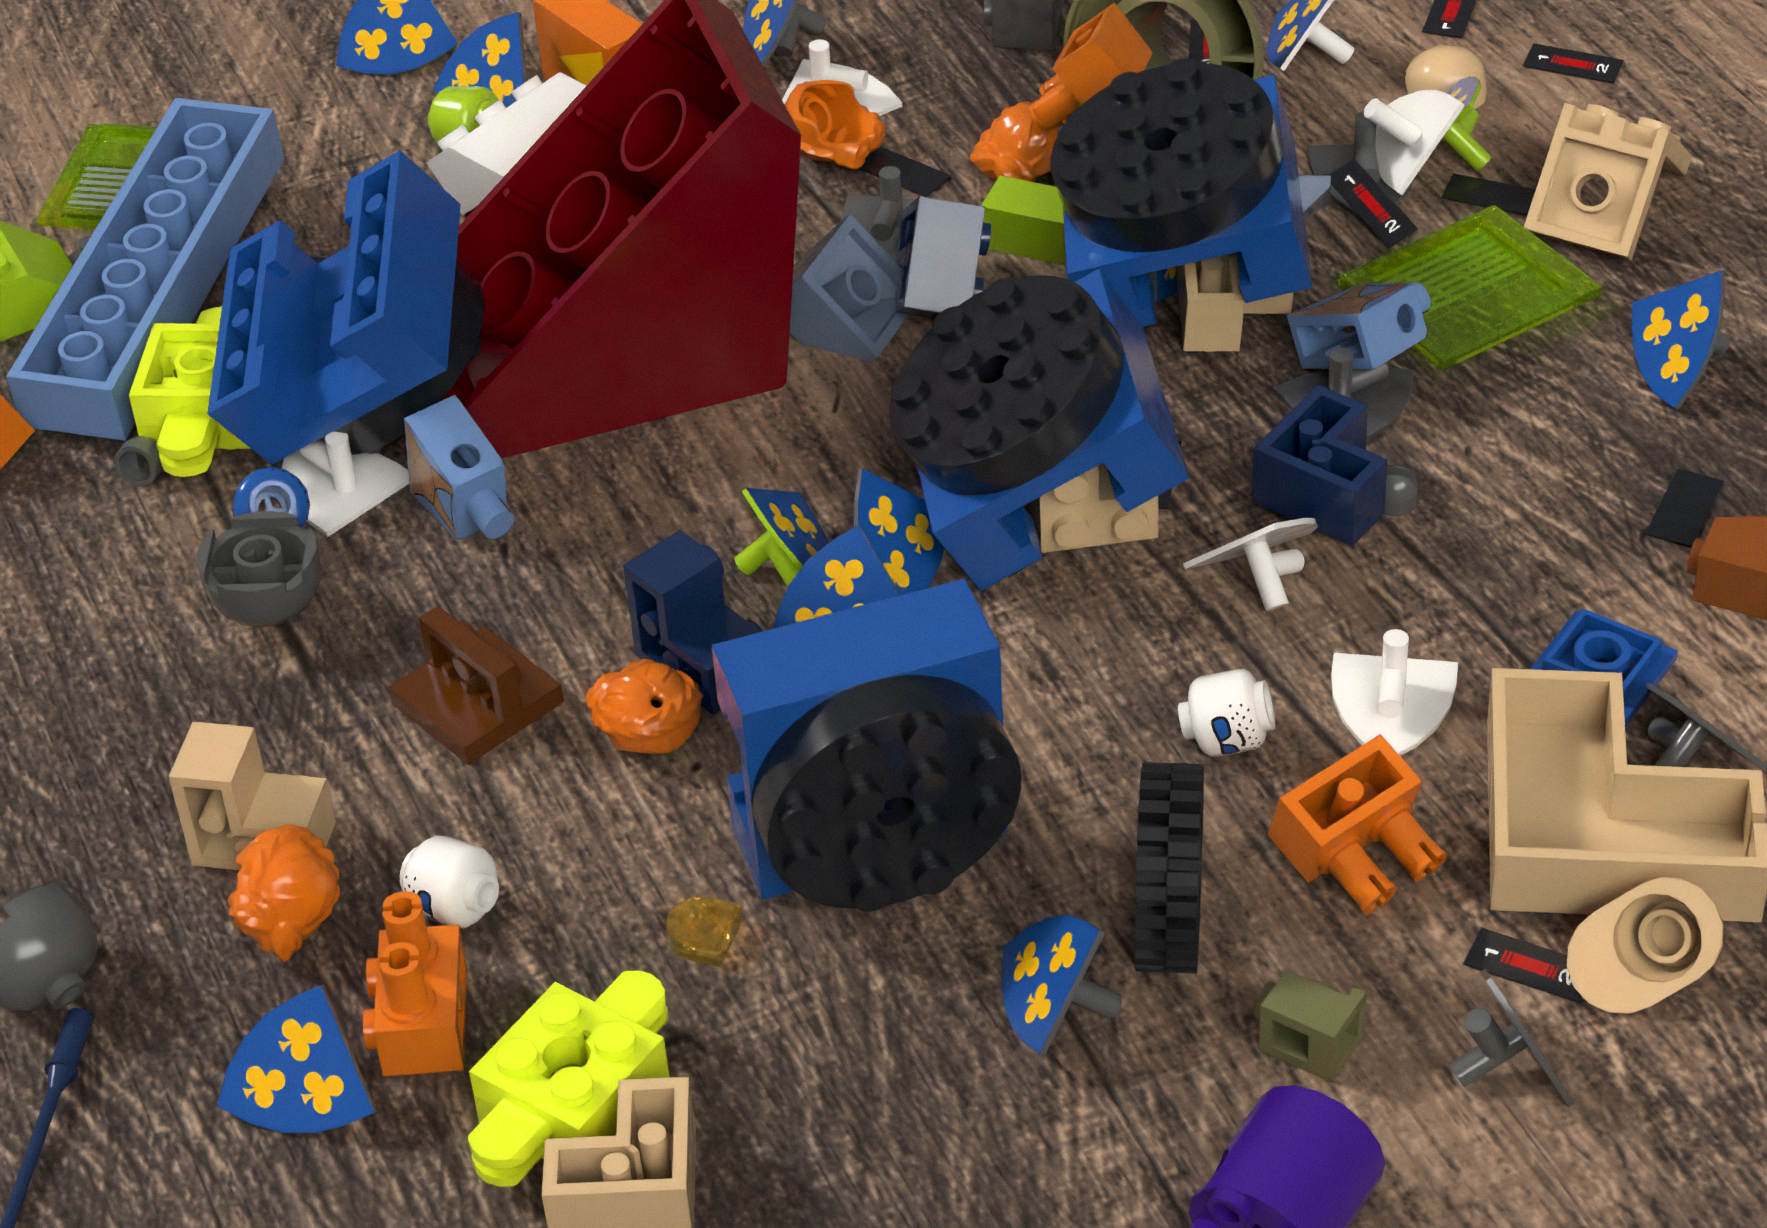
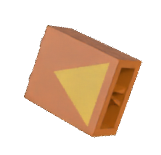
M532 0L543 81L546 82L561 72L587 86L639 29L642 23L606 0Z

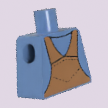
M1418 282L1366 283L1349 288L1287 315L1302 369H1329L1330 352L1339 347L1352 351V369H1374L1426 338L1427 328L1423 314L1430 310L1431 299L1426 288ZM1347 326L1356 327V329L1350 333H1346L1342 330Z
M457 396L448 397L404 418L409 486L413 496L454 538L463 539L481 530L487 538L495 539L508 532L514 523L515 517L507 507L505 466L498 453Z

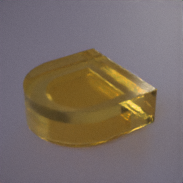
M693 897L678 903L672 908L666 921L671 949L684 959L721 967L743 922L742 904L711 897Z

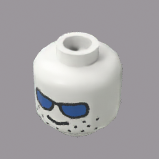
M1236 669L1196 678L1190 685L1188 701L1178 705L1179 721L1184 738L1186 740L1196 738L1199 748L1210 757L1256 750L1264 743L1267 731L1275 729V713L1269 687L1265 680L1256 681L1255 677L1245 669Z
M433 836L423 841L418 847L413 848L407 854L400 870L402 891L413 892L419 895L425 919L442 925L459 924L460 928H467L478 922L494 906L498 898V871L493 857L481 847L452 837Z

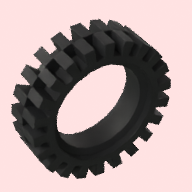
M1142 762L1136 855L1135 971L1197 974L1202 883L1204 764Z

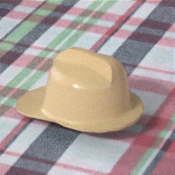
M1659 877L1638 885L1594 911L1579 924L1568 945L1567 969L1574 988L1589 1004L1609 1013L1631 1014L1649 1008L1701 978L1714 966L1723 947L1724 924L1716 903L1701 887L1683 878Z

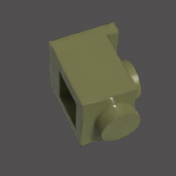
M1286 969L1277 983L1269 981L1263 987L1257 999L1254 1018L1260 1020L1259 1050L1332 1083L1364 1037L1367 992L1354 987L1347 996L1333 990L1323 982L1310 980Z

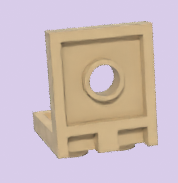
M1564 103L1523 229L1536 235L1632 260L1661 170L1686 176L1692 155L1680 143L1681 137L1671 133V126L1663 122L1640 117L1638 124H1635L1625 118L1618 117V112L1603 106L1588 104L1585 111L1578 109L1575 105ZM1593 178L1605 179L1609 186L1606 199L1596 206L1584 205L1580 198L1583 185Z

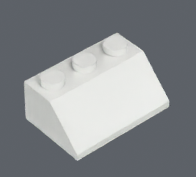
M561 72L544 83L536 75L511 92L517 100L515 103L506 108L502 101L499 100L474 117L480 125L478 128L469 133L465 126L462 125L437 142L442 152L426 163L442 187L461 204L460 213L462 216L480 204L586 85Z

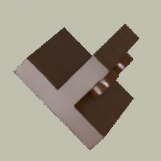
M436 606L419 617L427 663L388 687L393 706L467 765L564 702L562 686L554 678L487 627L483 626L476 631L468 622L464 620L459 622L440 606Z

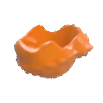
M815 80L800 83L793 89L784 104L801 134L800 154L804 158L823 162L834 161L838 166L856 170L862 167L865 158L870 152L879 148L886 135L885 125L880 121L879 114L869 112L866 106L860 105L855 98L853 87L845 82Z
M1020 102L1015 106L1005 108L1001 115L994 119L991 127L981 134L979 142L974 146V150L970 154V160L985 176L990 177L992 180H997L1001 175L1035 182L1039 176L1048 172L1052 174L1051 154L1058 136L1059 127L1064 126L1069 117H1066L1049 130L1043 131L1035 124L1029 113L1028 108L1032 102Z
M642 659L631 662L620 672L603 674L597 679L594 686L588 689L585 699L587 707L591 711V720L594 721V726L608 735L615 749L637 753L665 754L680 748L691 737L701 717V701L704 695L699 691V684L694 682L684 672L675 670L663 663ZM657 700L662 706L655 708L651 705V701Z
M285 824L260 833L238 854L235 863L241 869L237 873L236 890L228 897V904L230 906L228 915L234 919L236 927L244 934L252 936L262 951L274 954L284 962L288 961L301 948L302 941L313 934L332 913L333 905L337 902L340 895L338 884L339 869L334 864V854L325 847L323 840L317 838L309 829L293 824Z

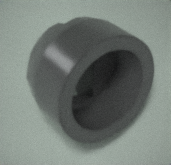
M135 436L127 440L116 452L114 466L123 480L135 486H146L152 483L160 474L163 466L160 462L159 450L157 449V441L155 439ZM146 459L148 460L149 468L144 467Z
M1399 464L1388 465L1384 515L1403 516L1409 514L1418 504L1419 485L1416 476L1405 466Z

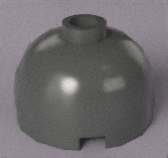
M275 511L241 514L230 519L232 529L221 533L217 538L214 530H212L204 538L197 552L198 569L202 585L209 600L226 618L244 626L265 627L290 620L298 616L310 605L321 581L319 549L315 532L310 527L308 531L300 527L297 517L289 513Z
M58 882L36 886L2 906L10 917L0 923V1007L9 1011L35 1012L45 1009L50 1005L54 1009H60L72 1003L86 988L84 979L92 969L98 948L95 926L77 896L69 888L66 890L62 883Z

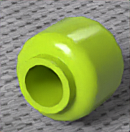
M449 86L439 91L432 101L428 113V125L436 144L438 145L437 142L462 125L465 126L469 133L478 128L480 125L474 117L499 101L496 94L486 87Z

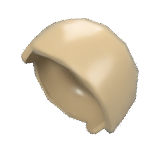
M1459 45L1432 46L1414 57L1406 69L1405 83L1408 94L1422 90H1438L1448 93L1459 80L1467 77H1477L1480 80L1481 89L1472 108L1476 109L1483 105L1487 95L1486 74L1481 59L1476 54Z

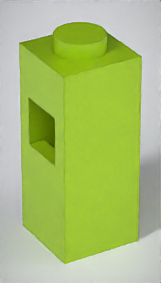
M1000 175L981 205L985 206L983 222L991 223V237L988 249L1066 265L1063 204L1055 186Z

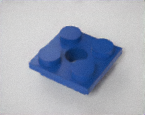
M1582 609L1581 612L1576 610L1530 669L1622 673L1625 727H1627L1651 695V692L1644 685L1647 681L1656 686L1659 684L1677 660L1678 650L1663 645L1662 639ZM1602 659L1609 661V663H1600L1598 661Z

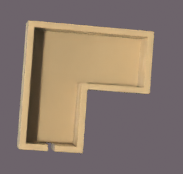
M1492 668L1487 718L1490 910L1591 915L1594 911L1642 883L1659 877L1683 878L1701 887L1716 903L1722 921L1762 922L1767 894V823H1764L1766 808L1762 770L1627 765L1622 673Z

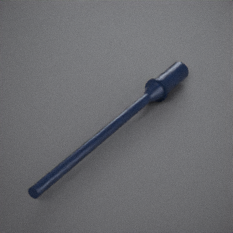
M72 1008L67 1012L52 1058L45 1064L44 1071L48 1075V1090L0 1228L15 1227L59 1097L66 1086L78 1077L77 1066L94 1020L92 1014L87 1010Z

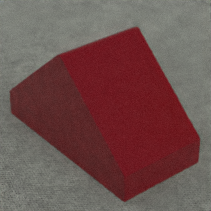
M664 0L460 224L456 260L478 279L485 299L484 318L479 335L482 344L478 354L467 363L453 387L442 400L456 395L501 459L776 390L786 384L801 134L736 16L728 7L718 0Z

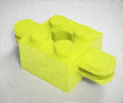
M222 306L202 311L196 324L153 323L129 393L138 435L146 438L150 437L157 441L156 446L159 450V458L163 469L173 476L189 477L206 472L212 462L215 449H251L207 414Z
M624 971L595 1002L554 982L469 1071L479 1124L468 1135V1142L472 1152L473 1166L477 1175L483 1181L498 1187L517 1185L541 1158L544 1159L545 1139L615 1136L617 1130L618 1081L669 1077L664 1037L657 1034L669 1020L666 993L659 979L643 971Z

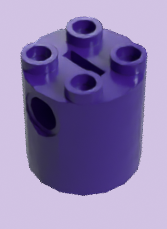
M1296 1085L1273 1087L1260 1097L1224 1150L1214 1175L1192 1197L1189 1209L1192 1222L1190 1228H1350L1382 1178L1386 1163L1381 1145L1368 1126L1344 1104L1319 1091Z

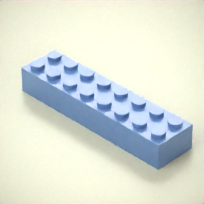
M183 98L174 99L6 376L16 411L32 428L126 441L135 425L129 393L153 323L192 324L227 262L230 249L236 246L284 161L274 109Z

